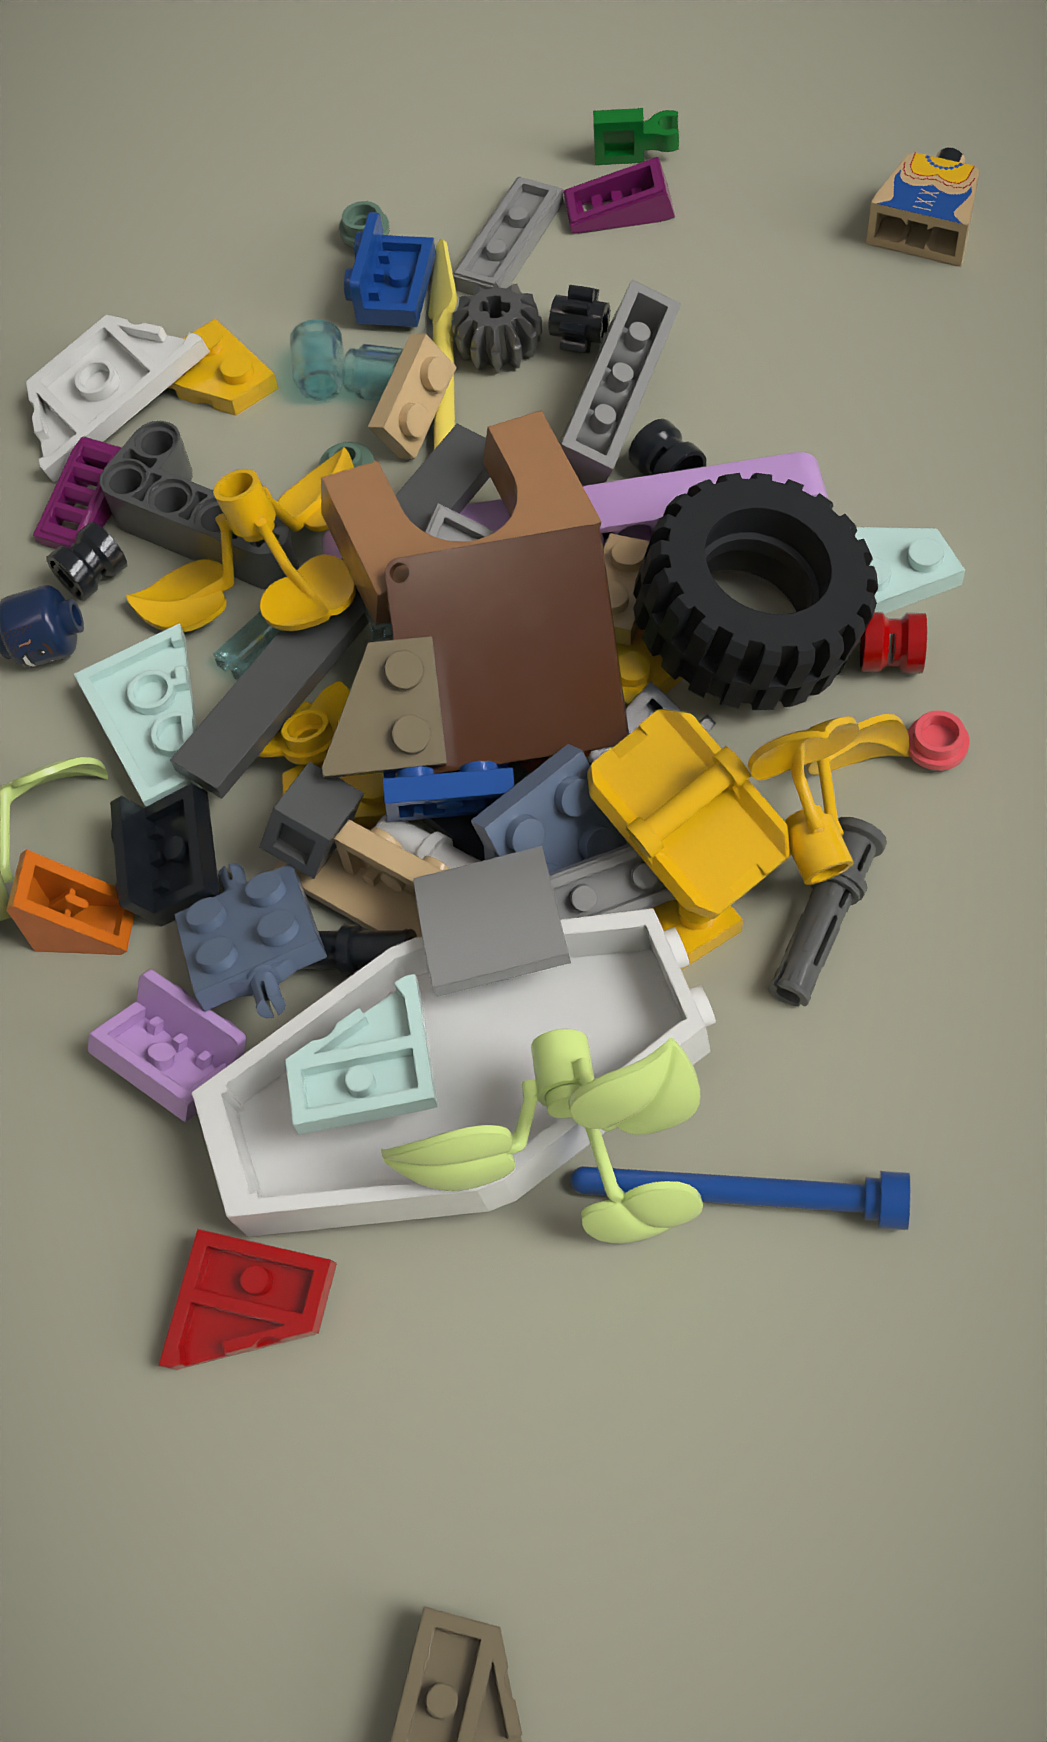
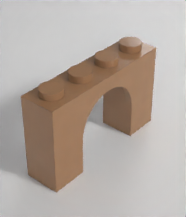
M542 410L491 425L487 428L483 464L507 508L510 519L499 530L481 539L449 541L427 534L415 526L403 512L378 460L321 478V514L375 627L391 623L385 569L393 559L584 525H594L600 530L602 521ZM406 565L397 567L393 573L394 581L397 583L404 582L409 576V569Z

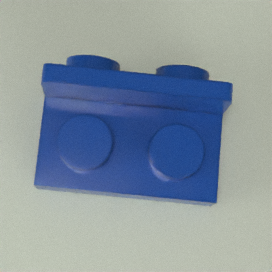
M476 761L466 763L460 766V771L434 774L433 768L423 766L384 772L383 787L387 821L396 822L480 814L514 787L513 768H509V764L498 765L492 761Z

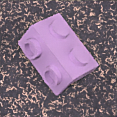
M149 969L139 976L137 1001L89 1033L88 1053L186 1123L198 1114L192 1092L244 1055L246 1036L230 1020L220 1017L212 1010L204 1011L199 1001L191 997L182 987L171 983L154 970Z

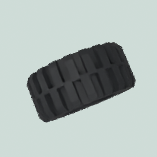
M740 473L719 476L716 484H713L708 479L689 487L687 494L684 493L676 496L666 506L663 517L658 519L635 580L633 595L636 602L633 611L637 626L640 630L645 629L642 640L653 657L661 655L663 658L661 667L674 680L679 676L690 683L688 690L704 698L706 693L721 698L719 705L738 709L741 703L751 704L752 710H774L778 701H781L783 707H792L806 702L809 695H819L831 685L836 675L841 673L873 617L877 604L874 595L878 590V578L875 567L869 566L873 558L865 539L857 540L855 537L858 531L856 525L846 514L839 516L832 510L833 502L819 493L814 497L802 490L803 484L790 479L785 484L772 481L771 474L754 473L750 479H742ZM735 570L757 575L780 589L790 600L796 612L771 614L751 609L725 593L714 580L711 573Z

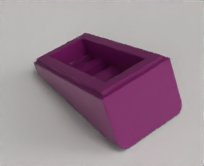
M659 156L563 190L569 224L573 234L650 224L675 218L668 183ZM611 200H612V202L607 203V204H605V205H604V203H603V201H611ZM592 203L593 209L584 212L583 204Z
M84 436L80 438L64 466L34 531L33 536L37 543L53 548H58L61 545L70 546L73 543L76 544V533L89 522H94L102 528L104 527L112 513L100 486V475L121 447ZM88 485L95 486L96 489L93 490L87 487ZM75 504L86 506L87 509L83 510L74 506ZM65 520L78 524L79 527L76 531L61 525Z

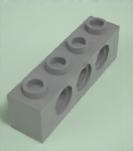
M631 280L611 320L559 441L582 486L605 483L613 471L681 303L634 280Z

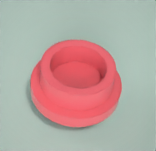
M941 710L927 712L913 722L908 730L909 756L923 768L934 771L949 770L959 765L967 755L970 743L968 732L962 721L950 712Z

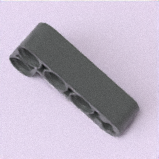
M161 420L151 421L142 425L134 432L100 475V486L117 526L124 532L191 560L210 559L222 564L221 530L215 518L223 512L213 494V490L191 481L193 470L179 430L172 423ZM276 516L274 520L275 527L272 532L289 561L297 570L299 563L289 528ZM232 531L234 578L266 590L275 581L287 577L264 539L257 542H247Z

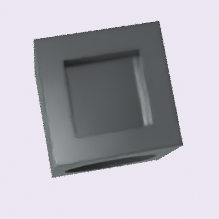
M309 762L274 806L259 848L315 879L337 848L334 838L348 820H354L364 793L339 777L323 779L322 768Z

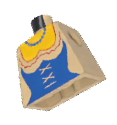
M947 147L941 149L936 157L916 152L907 154L871 201L866 244L961 267L980 170L976 166L966 164L963 153L955 148Z

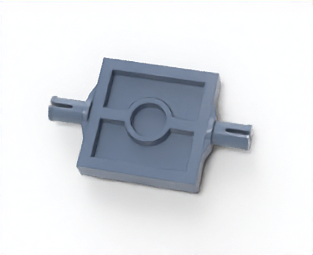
M567 744L471 820L484 845L485 860L542 846L550 873L627 844L623 835L589 795L587 771L590 765L583 750Z
M230 863L229 867L233 879L230 877L225 866L220 869L218 874L219 881L223 887V893L215 897L201 899L190 908L174 914L193 992L204 1011L234 998L254 995L257 1013L264 1018H274L269 1000L278 1015L282 1014L286 1006L279 983L283 982L297 970L326 958L327 955L301 880L294 867L287 864L273 871L260 873L247 882L244 868L237 863Z

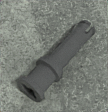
M854 817L838 818L844 832L843 840L854 864L845 872L829 880L811 885L813 890L809 897L810 899L798 921L782 962L768 987L769 992L784 1003L797 1007L800 1004L804 1007L809 1004L816 981L839 933L845 914L851 905L856 904L864 897L868 888L864 879L873 858L880 856L887 845L886 836L882 831L862 819Z

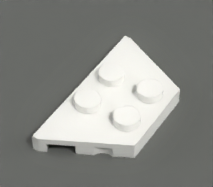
M105 315L26 381L29 401L34 407L32 415L35 435L41 441L43 457L39 458V464L53 483L59 479L73 448L82 436L104 442L205 357L210 351L203 339L198 334L190 332L186 339L169 336L165 333L162 326L148 323L132 324L127 319Z

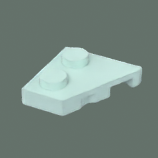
M856 527L858 531L855 537L857 540L865 539L873 558L869 566H874L877 572L878 590L874 595L877 604L874 612H883L885 614L962 585L965 569L938 529Z
M415 974L406 975L395 982L397 991L364 1014L360 1008L356 1009L336 1023L335 1028L328 1036L319 1040H312L285 1059L292 1122L298 1135L438 1108L420 988Z

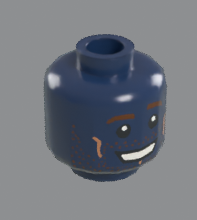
M43 585L1 599L0 653L4 658H12L17 664L25 668H33L67 658L74 653L77 645V634L84 631L83 617L74 599L66 600L59 590L50 585Z

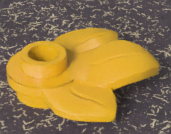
M336 681L325 688L313 703L303 701L258 756H285L288 761L300 765H307L309 762L313 764L323 762L350 693L348 687L341 681Z

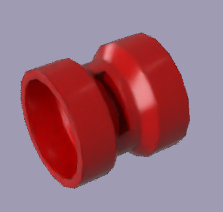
M874 612L871 621L860 638L861 672H881L885 667H899L903 673L922 674L927 652L928 629L926 613L907 612L901 618H887L883 612ZM889 634H891V651H889Z

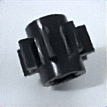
M570 284L568 296L555 295L549 314L550 336L562 337L560 349L590 353L591 342L602 344L610 323V304L598 301L599 289Z

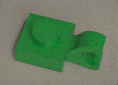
M643 108L593 110L595 165L644 162V151L673 152L679 150L678 111H660L644 121Z

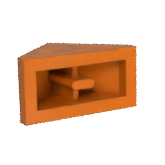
M26 849L20 853L6 910L34 951L122 955L127 952L135 914L120 906L114 885Z

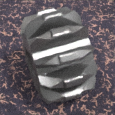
M497 281L489 289H483L475 285L472 296L459 297V306L457 311L453 312V337L456 338L457 349L461 353L463 360H472L477 370L487 365H493L497 373H499L502 365L510 364L519 368L522 357L529 358L535 356L537 343L541 341L542 318L539 316L533 294L521 293L518 284H513L506 289L501 288Z

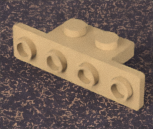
M351 820L347 821L334 838L337 848L315 879L295 868L305 894L370 931L413 929L417 937H422L413 878L450 869L434 857L424 856L421 859L404 850L391 834L380 828L374 827L368 830ZM280 860L274 870L287 865V863Z

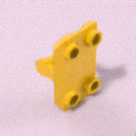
M668 709L656 710L640 723L639 727L592 762L587 771L591 799L681 906L690 912L709 919H715L790 857L788 826L748 780L751 774L742 760L729 747L721 748L691 713Z

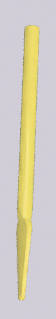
M440 239L436 246L428 317L432 320L433 342L454 363L452 320L457 304V293L447 242ZM454 374L434 416V449L455 426Z

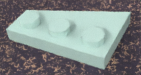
M180 623L74 674L145 807L191 783L203 788L175 771L170 761L197 729L186 638Z

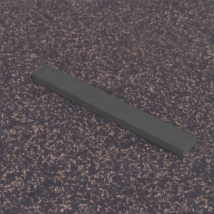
M456 424L395 495L403 512L415 526L425 531L438 503L460 514L487 482L490 476L483 464L485 437ZM357 587L354 600L350 606L342 613L332 615L328 621L303 630H280L170 759L175 771L223 799L282 728L285 721L293 715L372 620Z

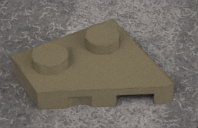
M432 636L368 642L322 765L323 779L393 772L408 767L423 766L431 768L446 766L447 760Z
M428 1607L423 1608L390 1742H522V1730L516 1701L513 1699L509 1682L508 1662L500 1627Z

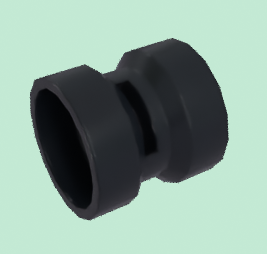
M663 418L650 422L638 432L631 443L628 455L630 462L642 474L646 475L706 467L707 461L705 454L694 443L683 442L679 429L669 420Z
M89 522L76 533V544L73 543L70 546L61 545L46 556V561L55 577L74 597L81 601H85L98 590V582L102 580V575L114 577L127 567L126 557L119 545L101 526L94 522Z

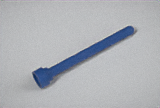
M582 1166L573 1171L570 1182L572 1188L577 1193L607 1196L598 1167ZM613 1168L617 1184L625 1193L635 1187L653 1182H682L695 1188L700 1193L702 1202L864 1213V1220L878 1221V1228L908 1230L910 1173L880 1171L879 1178L866 1177L865 1184Z

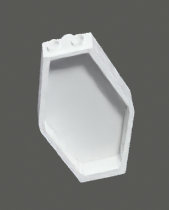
M653 908L562 919L560 921L571 963L438 997L432 988L423 937L413 938L387 949L192 1092L227 1218L246 1236L252 1237L490 1212L518 1200L590 1144L585 1127L577 1124L572 1118H556L549 1115L547 1107L540 1102L536 1104L526 1147L520 1152L512 1153L515 1158V1169L506 1177L481 1187L460 1191H443L420 1185L387 1165L383 1160L381 1148H394L453 1130L481 1125L503 1126L512 1134L516 1129L524 1099L522 1082L535 1079L531 1043L541 1034L552 1030L574 1029L583 1032L587 1036L594 1079L645 1058L669 1038H673L681 1046L692 1065H694L711 1052L706 1027L715 1024L716 1020L702 986L697 985L689 989L682 974L681 968L690 965L676 928L673 927L663 931ZM415 974L420 988L438 1108L298 1135L292 1122L285 1059L312 1040H319L328 1036L335 1028L336 1023L356 1009L360 1008L364 1014L397 991L395 982L406 975ZM600 1129L601 1134H604V1133L606 1132V1131Z

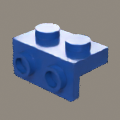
M368 213L364 231L357 232L355 237L353 268H347L344 276L345 299L353 303L357 324L418 327L435 260L436 250L433 237L384 235L380 213Z

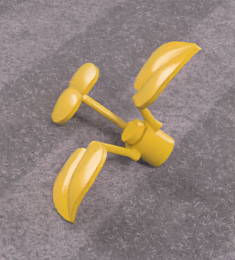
M343 447L287 490L278 501L272 498L268 488L262 485L257 473L253 470L239 469L223 476L213 489V494L223 512L215 518L221 530L222 564L210 559H201L171 571L148 588L126 595L133 610L147 624L162 631L180 623L183 632H189L201 628L217 618L227 605L223 591L232 588L234 585L232 531L247 542H257L264 539L279 566L287 576L272 583L261 597L260 611L270 626L283 631L303 630L328 621L332 615H338L346 610L354 600L356 585L345 562L335 556L322 554L309 559L296 570L272 531L275 527L274 520L276 516L293 532L300 531L304 526L315 532L329 530L321 514V478L354 468L347 449Z
M882 714L859 723L850 716L827 720L807 730L780 736L764 744L751 755L748 761V769L756 780H766L788 770L791 772L803 809L790 815L785 820V823L788 826L790 855L792 854L805 885L829 880L845 872L854 864L843 840L844 832L838 821L831 771L877 757H908L909 735L903 721L898 716ZM805 764L809 773L819 775L824 812L820 805H815L804 774Z

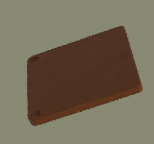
M584 525L393 559L388 563L385 569V579L393 639L432 636L447 760L446 766L431 767L434 769V774L460 771V766L476 761H492L498 765L550 758L567 744L579 748L583 752L609 749L629 735L602 535L596 526ZM401 565H406L409 569L408 578L401 583L395 582L393 578L395 569Z

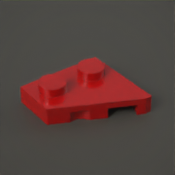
M197 1229L158 1366L179 1370L319 1334L337 1263L331 1259Z

